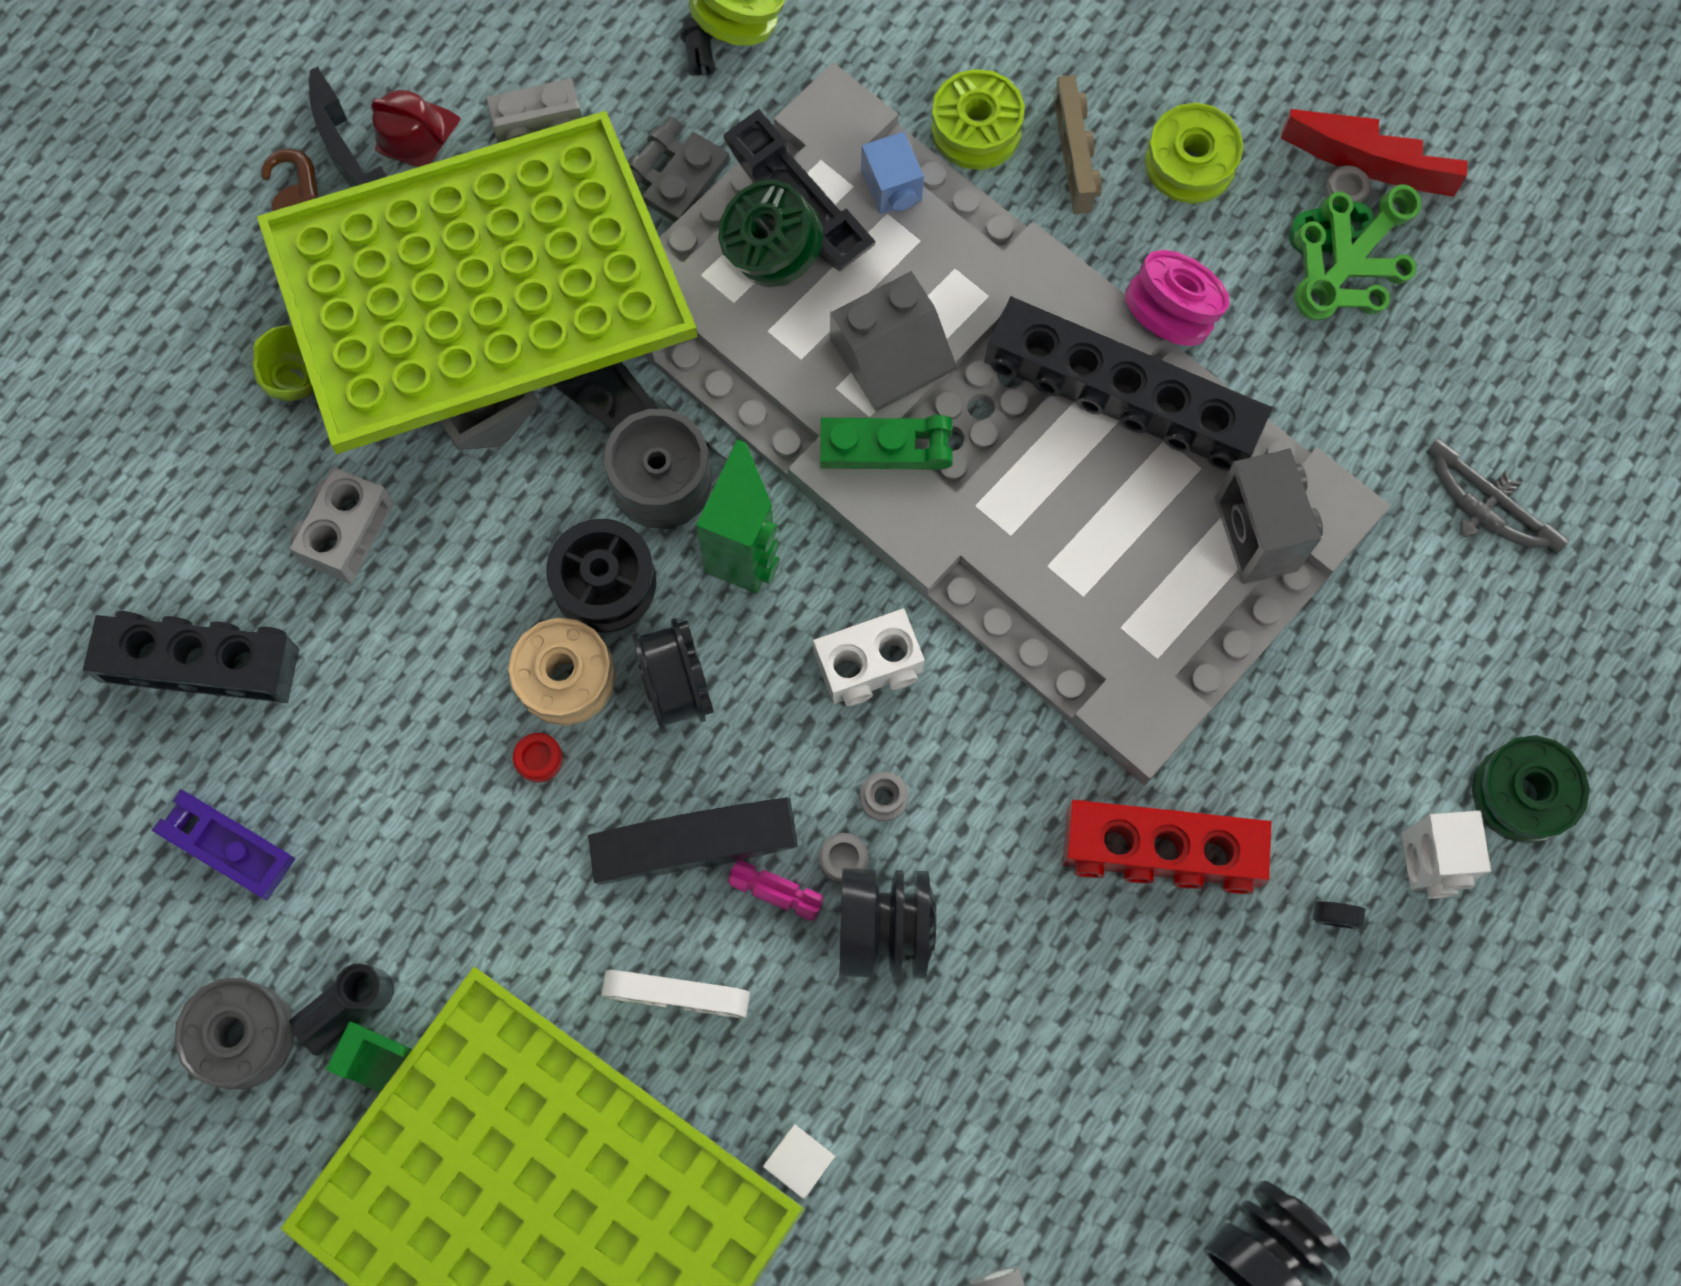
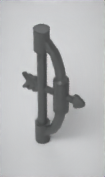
M1439 437L1426 451L1435 458L1437 474L1450 495L1457 501L1458 507L1472 517L1469 522L1467 520L1461 522L1460 534L1463 537L1476 535L1478 533L1476 526L1480 523L1481 526L1493 535L1498 534L1526 547H1548L1556 554L1569 542L1567 537L1549 523L1543 524L1510 498L1522 482L1511 481L1507 470L1503 472L1493 485L1459 458L1461 454ZM1449 468L1455 469L1490 498L1483 503L1476 496L1472 495L1471 492L1466 493L1454 479ZM1498 503L1534 531L1536 535L1530 536L1506 525V520L1491 509Z

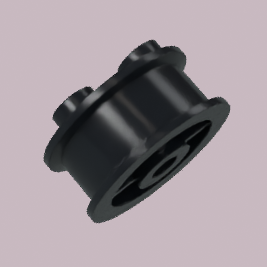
M591 519L578 523L566 530L557 539L547 559V581L560 611L567 619L579 620L595 629L596 632H614L632 625L645 614L654 599L657 578L650 550L641 535L622 522L612 519ZM600 573H606L604 576L597 577Z
M673 618L671 619V627L641 636L636 630H632L631 634L640 662L638 666L661 734L666 733L667 725L696 716L701 722H705V715L712 714L714 711L687 620L677 622V619Z

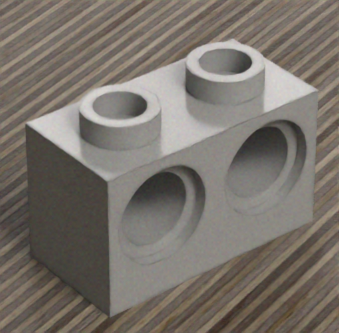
M333 467L327 480H322L316 487L313 495V506L306 519L301 520L294 528L291 536L290 551L301 564L352 584L394 502L384 487ZM352 498L359 499L354 508L348 511H340L345 501ZM332 538L337 539L336 545L331 550L319 552L323 542Z

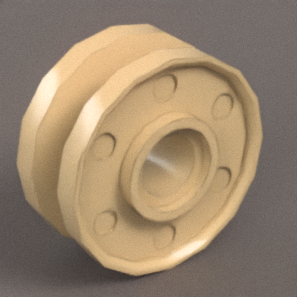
M559 617L539 622L523 633L512 649L508 667L512 689L529 712L546 723L564 726L587 721L600 712L613 694L616 679L612 655L595 629L579 620ZM572 664L574 666L571 676L566 680L555 681L552 679V673L559 665Z

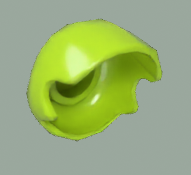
M292 325L272 327L255 341L253 345V374L257 385L261 386L264 393L271 398L293 401L309 397L314 392ZM290 369L299 370L304 375V378L301 379Z

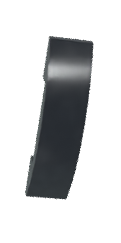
M319 67L311 69L309 74V98L312 114L326 149L344 180L352 188L388 177L381 166L364 174L336 129V126L347 121L338 97Z
M757 109L724 133L723 138L753 183L772 179L788 183L817 211L823 226L822 247L818 255L832 267L842 271L875 246L876 241L849 210L845 208L843 211H840L788 152V141L760 109Z

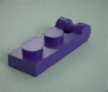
M180 789L172 800L176 805L165 820L161 818L158 820L151 831L268 901L296 858ZM194 814L200 819L188 835L182 830Z

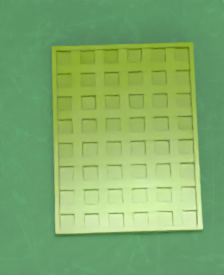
M473 967L280 1229L349 1286H754L805 1208L484 972Z

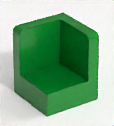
M350 1021L326 1070L380 1093L412 1049Z

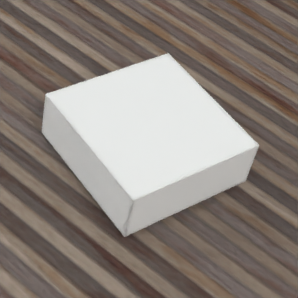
M794 1124L763 1167L805 1199L836 1156Z

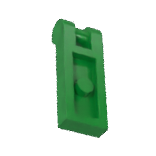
M932 415L927 418L821 417L820 468L947 469L953 465V450L948 447V437L953 434L952 418L945 415ZM915 439H929V447L926 449H915Z

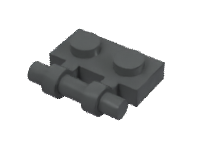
M668 117L661 127L656 126L647 137L649 143L638 156L633 155L628 160V164L637 186L641 182L649 187L642 196L645 204L676 222L707 191L730 161V153L694 131L684 144L680 143L675 138L683 129L682 124L676 118ZM664 153L672 159L662 172L659 173L652 169V167Z

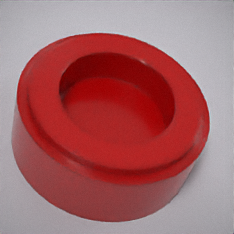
M531 733L524 736L516 744L513 751V764L517 772L527 781L534 783L546 782L557 775L563 763V753L559 744L553 737L545 733Z

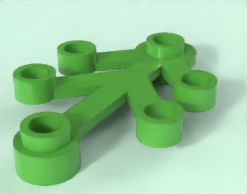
M1398 185L1383 195L1379 205L1380 213L1353 243L1350 225V213L1353 210L1351 197L1342 191L1334 192L1322 202L1321 212L1324 218L1331 222L1334 265L1326 274L1324 272L1321 247L1326 240V232L1323 226L1318 222L1310 221L1295 232V245L1304 254L1305 279L1297 285L1294 292V301L1297 309L1303 316L1310 320L1320 321L1331 316L1337 308H1360L1367 314H1377L1389 305L1390 295L1387 289L1377 284L1371 285L1365 290L1339 288L1346 278L1380 277L1387 278L1395 284H1403L1415 276L1417 271L1416 263L1409 255L1400 254L1394 258H1365L1394 225H1403L1419 213L1421 199L1414 188L1408 185ZM1333 201L1340 204L1342 213L1337 212L1333 208ZM1393 203L1399 207L1400 213L1395 210ZM1305 231L1313 234L1315 243L1307 240ZM1396 264H1400L1405 268L1406 276L1398 273ZM1311 293H1314L1318 296L1320 301L1319 305L1313 301ZM1369 294H1373L1379 299V306H1375L1370 302Z

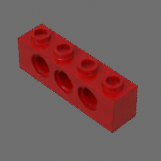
M1072 799L1066 812L1062 866L1073 867L1074 875L1085 878H1103L1104 871L1124 873V880L1132 883H1153L1154 876L1174 878L1173 885L1179 888L1201 889L1204 887V882L1223 884V891L1227 893L1252 894L1254 887L1259 888L1269 881L1272 821ZM1108 833L1121 835L1127 842V853L1117 855L1110 852L1105 846L1104 836ZM1164 838L1171 841L1177 850L1176 859L1165 860L1161 858L1154 848L1155 839ZM1205 844H1216L1223 849L1226 856L1225 865H1214L1207 860L1204 854Z

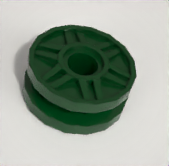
M778 180L757 181L740 190L727 204L719 221L718 241L723 255L753 283L766 287L787 285L802 277L815 263L822 247L823 226L817 211L790 184Z
M1532 735L1517 737L1486 755L1474 772L1471 791L1476 810L1481 811L1482 819L1490 829L1505 839L1527 844L1546 841L1575 826L1587 809L1590 787L1585 768L1571 750L1557 740ZM1523 780L1529 781L1535 787L1537 792L1536 800H1532L1525 794L1522 786Z

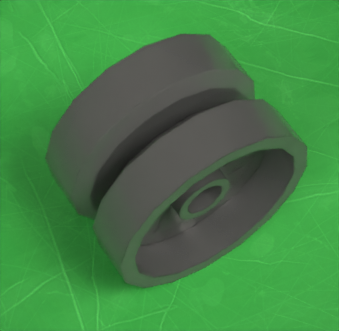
M647 409L629 415L613 429L605 444L604 467L617 507L631 521L647 528L669 529L687 523L703 509L711 494L712 470L709 462L708 447L702 431L688 417L670 409Z

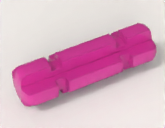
M737 860L733 865L728 877L730 886L745 893L749 889L753 891L752 896L787 911L792 908L796 910V915L807 920L814 921L817 918L823 905V896L807 888L805 891L799 889L798 884L764 869L760 873L756 871V866L743 860Z

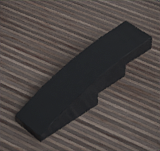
M787 797L686 813L588 835L593 879L595 884L600 885L644 875H664L699 866L706 868L736 862L737 860H745L798 847L791 799Z

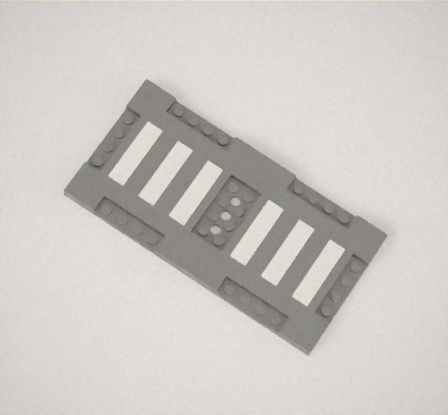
M833 62L773 119L774 126L788 141V152L840 211H843L845 208L849 210L876 241L875 246L842 271H838L818 255L815 263L802 277L787 285L766 287L753 283L723 255L718 241L719 221L727 204L740 190L753 184L738 162L659 237L697 327L698 337L644 354L643 356L1145 786L1379 522L1391 505L1318 447L1310 453L1268 419L1251 457L1291 448L1296 464L1300 463L1306 472L1308 482L1306 494L1311 508H1316L1321 516L1323 534L1320 542L1297 572L1243 584L1214 498L1229 471L1214 467L1207 458L1191 451L1180 452L1174 450L1163 439L1149 433L1132 432L1126 429L1120 421L1107 415L1088 413L1081 409L1077 402L1063 396L1044 394L1028 381L1023 380V383L1016 388L1004 387L998 381V373L992 369L991 365L984 363L988 341L1010 296L1226 388L1229 387L1175 344L1158 337L1145 328L1131 313L1125 301V294L1034 221L1025 226L898 124L899 114ZM904 131L924 175L922 200L904 211L891 210L880 214L861 171V147L864 144ZM912 271L937 310L956 363V370L875 411L830 339V312ZM1039 347L1028 349L1030 353L1036 356L1048 355L1044 349ZM1076 365L1071 367L1078 374H1091L1090 370L1084 366ZM1126 384L1114 385L1122 393H1134V390ZM975 400H984L992 406L993 414L987 419H976L969 414L967 407ZM1158 403L1164 411L1177 412L1176 407L1171 403ZM932 415H945L952 418L953 432L958 433L963 440V445L953 451V465L947 469L820 468L821 417L927 418ZM1209 420L1202 421L1207 429L1221 431V428L1215 422ZM915 439V449H926L929 447V439Z

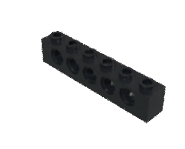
M1010 296L987 344L984 363L991 365L992 369L998 374L1009 378L1015 376L1034 384L1044 394L1063 396L1077 402L1078 406L1088 413L1107 415L1120 421L1126 429L1132 432L1149 433L1163 439L1170 448L1180 452L1191 451L1207 458L1214 467L1225 471L1230 470L1234 461L1251 458L1273 409L1269 405ZM1039 347L1044 349L1048 355L1036 356L1030 353L1028 349ZM1076 365L1084 366L1090 370L1091 374H1078L1071 367ZM1126 384L1134 390V393H1122L1114 385ZM1158 403H1171L1176 407L1177 412L1164 411ZM1209 420L1215 422L1221 428V431L1207 429L1202 421Z

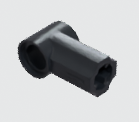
M362 963L351 964L345 967L338 974L335 983L289 1020L292 1028L291 1031L312 1055H321L343 1036L350 1021L359 1024L371 1013H377L386 1008L394 994V983L391 977L384 970ZM371 976L373 980L372 994L368 999L360 1002L356 993L358 983L363 978Z

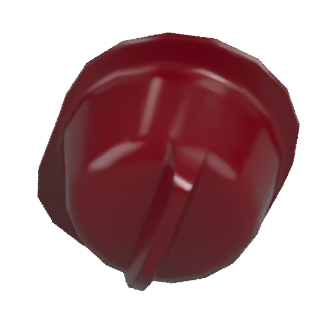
M409 90L389 92L380 99L374 98L371 103L373 112L372 122L376 137L374 150L385 157L416 167L432 162L461 121V118L455 113L426 102L420 95Z

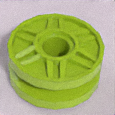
M689 0V8L693 19L699 26L718 40L734 45L753 46L766 41L774 33L778 14L782 11L785 0Z
M971 69L956 73L942 83L933 100L931 135L936 149L947 161L964 169L984 170L999 166L1013 156L1021 142L1025 104L1020 90L1007 77L991 70ZM972 119H981L983 121H974Z
M1196 102L1181 104L1170 109L1160 117L1152 130L1144 159L1148 178L1159 192L1175 201L1194 204L1208 202L1223 194L1231 184L1239 167L1244 147L1240 129L1229 115L1215 106ZM1186 152H1194L1200 157L1190 156Z

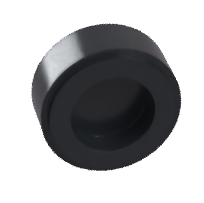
M1315 901L1313 920H1315V923L1322 925L1361 929V927H1364L1366 908L1336 902Z

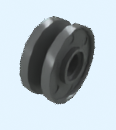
M223 978L201 987L185 1003L176 1022L174 1045L181 1065L194 1079L213 1087L228 1090L251 1089L269 1081L285 1066L295 1041V1035L291 1031L292 1028L289 1023L293 1016L289 1005L275 990L244 978ZM241 1021L244 1026V1036L236 1046L231 1047L227 1040L228 1032L235 1023Z

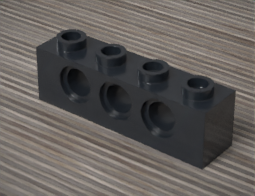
M116 611L114 617L95 616L82 671L99 683L280 703L289 702L299 648L283 630L272 627H258L257 632L239 631L240 628L238 626L219 621L210 622L209 627L193 626L191 621L174 616H165L162 618V622L145 620L144 616L128 611ZM155 642L153 651L148 656L139 659L141 649L146 644ZM203 647L199 659L193 663L186 664L188 654L195 648ZM251 652L250 659L245 666L233 669L234 661L239 655Z

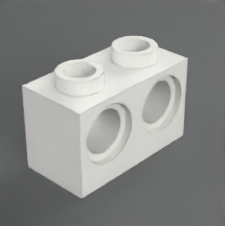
M904 608L813 640V653L833 704L842 701L845 702L846 706L860 704L873 696L872 690L890 685L891 690L902 689L915 683L918 680L917 674L923 673L925 659ZM895 645L900 647L906 656L900 661L890 662L880 655V651L886 646ZM851 661L856 663L861 671L855 677L843 678L834 669L841 662Z
M1481 811L1429 814L1401 833L1410 890H1426L1429 899L1459 895L1458 890L1475 887L1474 880L1491 872Z

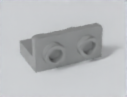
M572 78L487 97L497 143L582 118Z

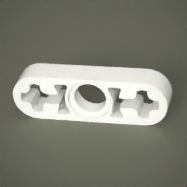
M606 970L601 997L665 1008L667 1004L684 1007L686 1011L733 1018H746L750 992L739 988Z

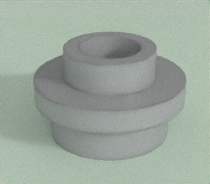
M878 772L871 775L864 781L860 790V803L864 812L878 821L896 819L905 811L908 804L909 793L906 784L899 776L890 772ZM880 789H887L892 792L894 799L888 805H880L875 800L876 792Z

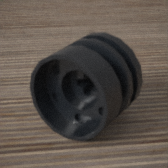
M842 868L839 976L873 977L878 954L889 956L890 971L893 978H901L903 955H912L913 979H926L928 964L932 952L935 950L936 900L930 886L929 871H916L914 894L904 893L903 870L895 871L890 893H880L878 876L875 869Z
M1266 1180L1260 1181L1253 1190L1255 1198L1263 1208L1251 1201H1243L1239 1206L1242 1215L1253 1228L1250 1234L1238 1226L1225 1223L1204 1247L1207 1257L1235 1286H1305L1301 1281L1304 1275L1323 1286H1330L1334 1281V1277L1322 1261L1336 1269L1343 1270L1351 1260L1350 1253L1332 1233L1328 1224L1313 1209L1297 1197L1287 1194Z

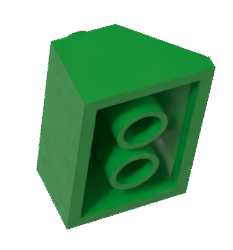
M737 439L700 515L696 528L705 573L757 594L762 581L768 584L771 583L780 562V558L775 556L779 542L774 540L778 525L773 523L772 504L749 448L745 442Z

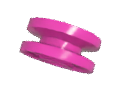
M1169 250L1151 252L1140 266V274L1133 278L1125 290V301L1131 313L1145 328L1160 338L1185 346L1203 344L1214 329V322H1218L1230 306L1229 294L1226 288L1210 269L1191 257Z

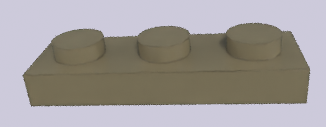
M1075 75L1061 76L1057 79L1053 100L1073 214L1091 213L1095 197L1101 196L1102 184L1099 170H1093L1091 158L1094 157L1093 133L1091 130L1085 131L1084 119L1087 118L1085 92H1078Z

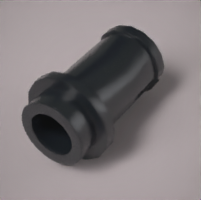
M693 17L686 19L680 30V39L686 45L688 74L691 76L702 75L701 66H705L707 75L713 74L716 70L711 46L713 36L704 31Z

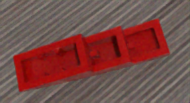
M1290 109L1281 131V139L1335 166H1354L1361 169L1373 180L1395 186L1408 185L1416 191L1451 197L1456 195L1467 177L1468 160L1423 155V139L1379 135L1380 119Z

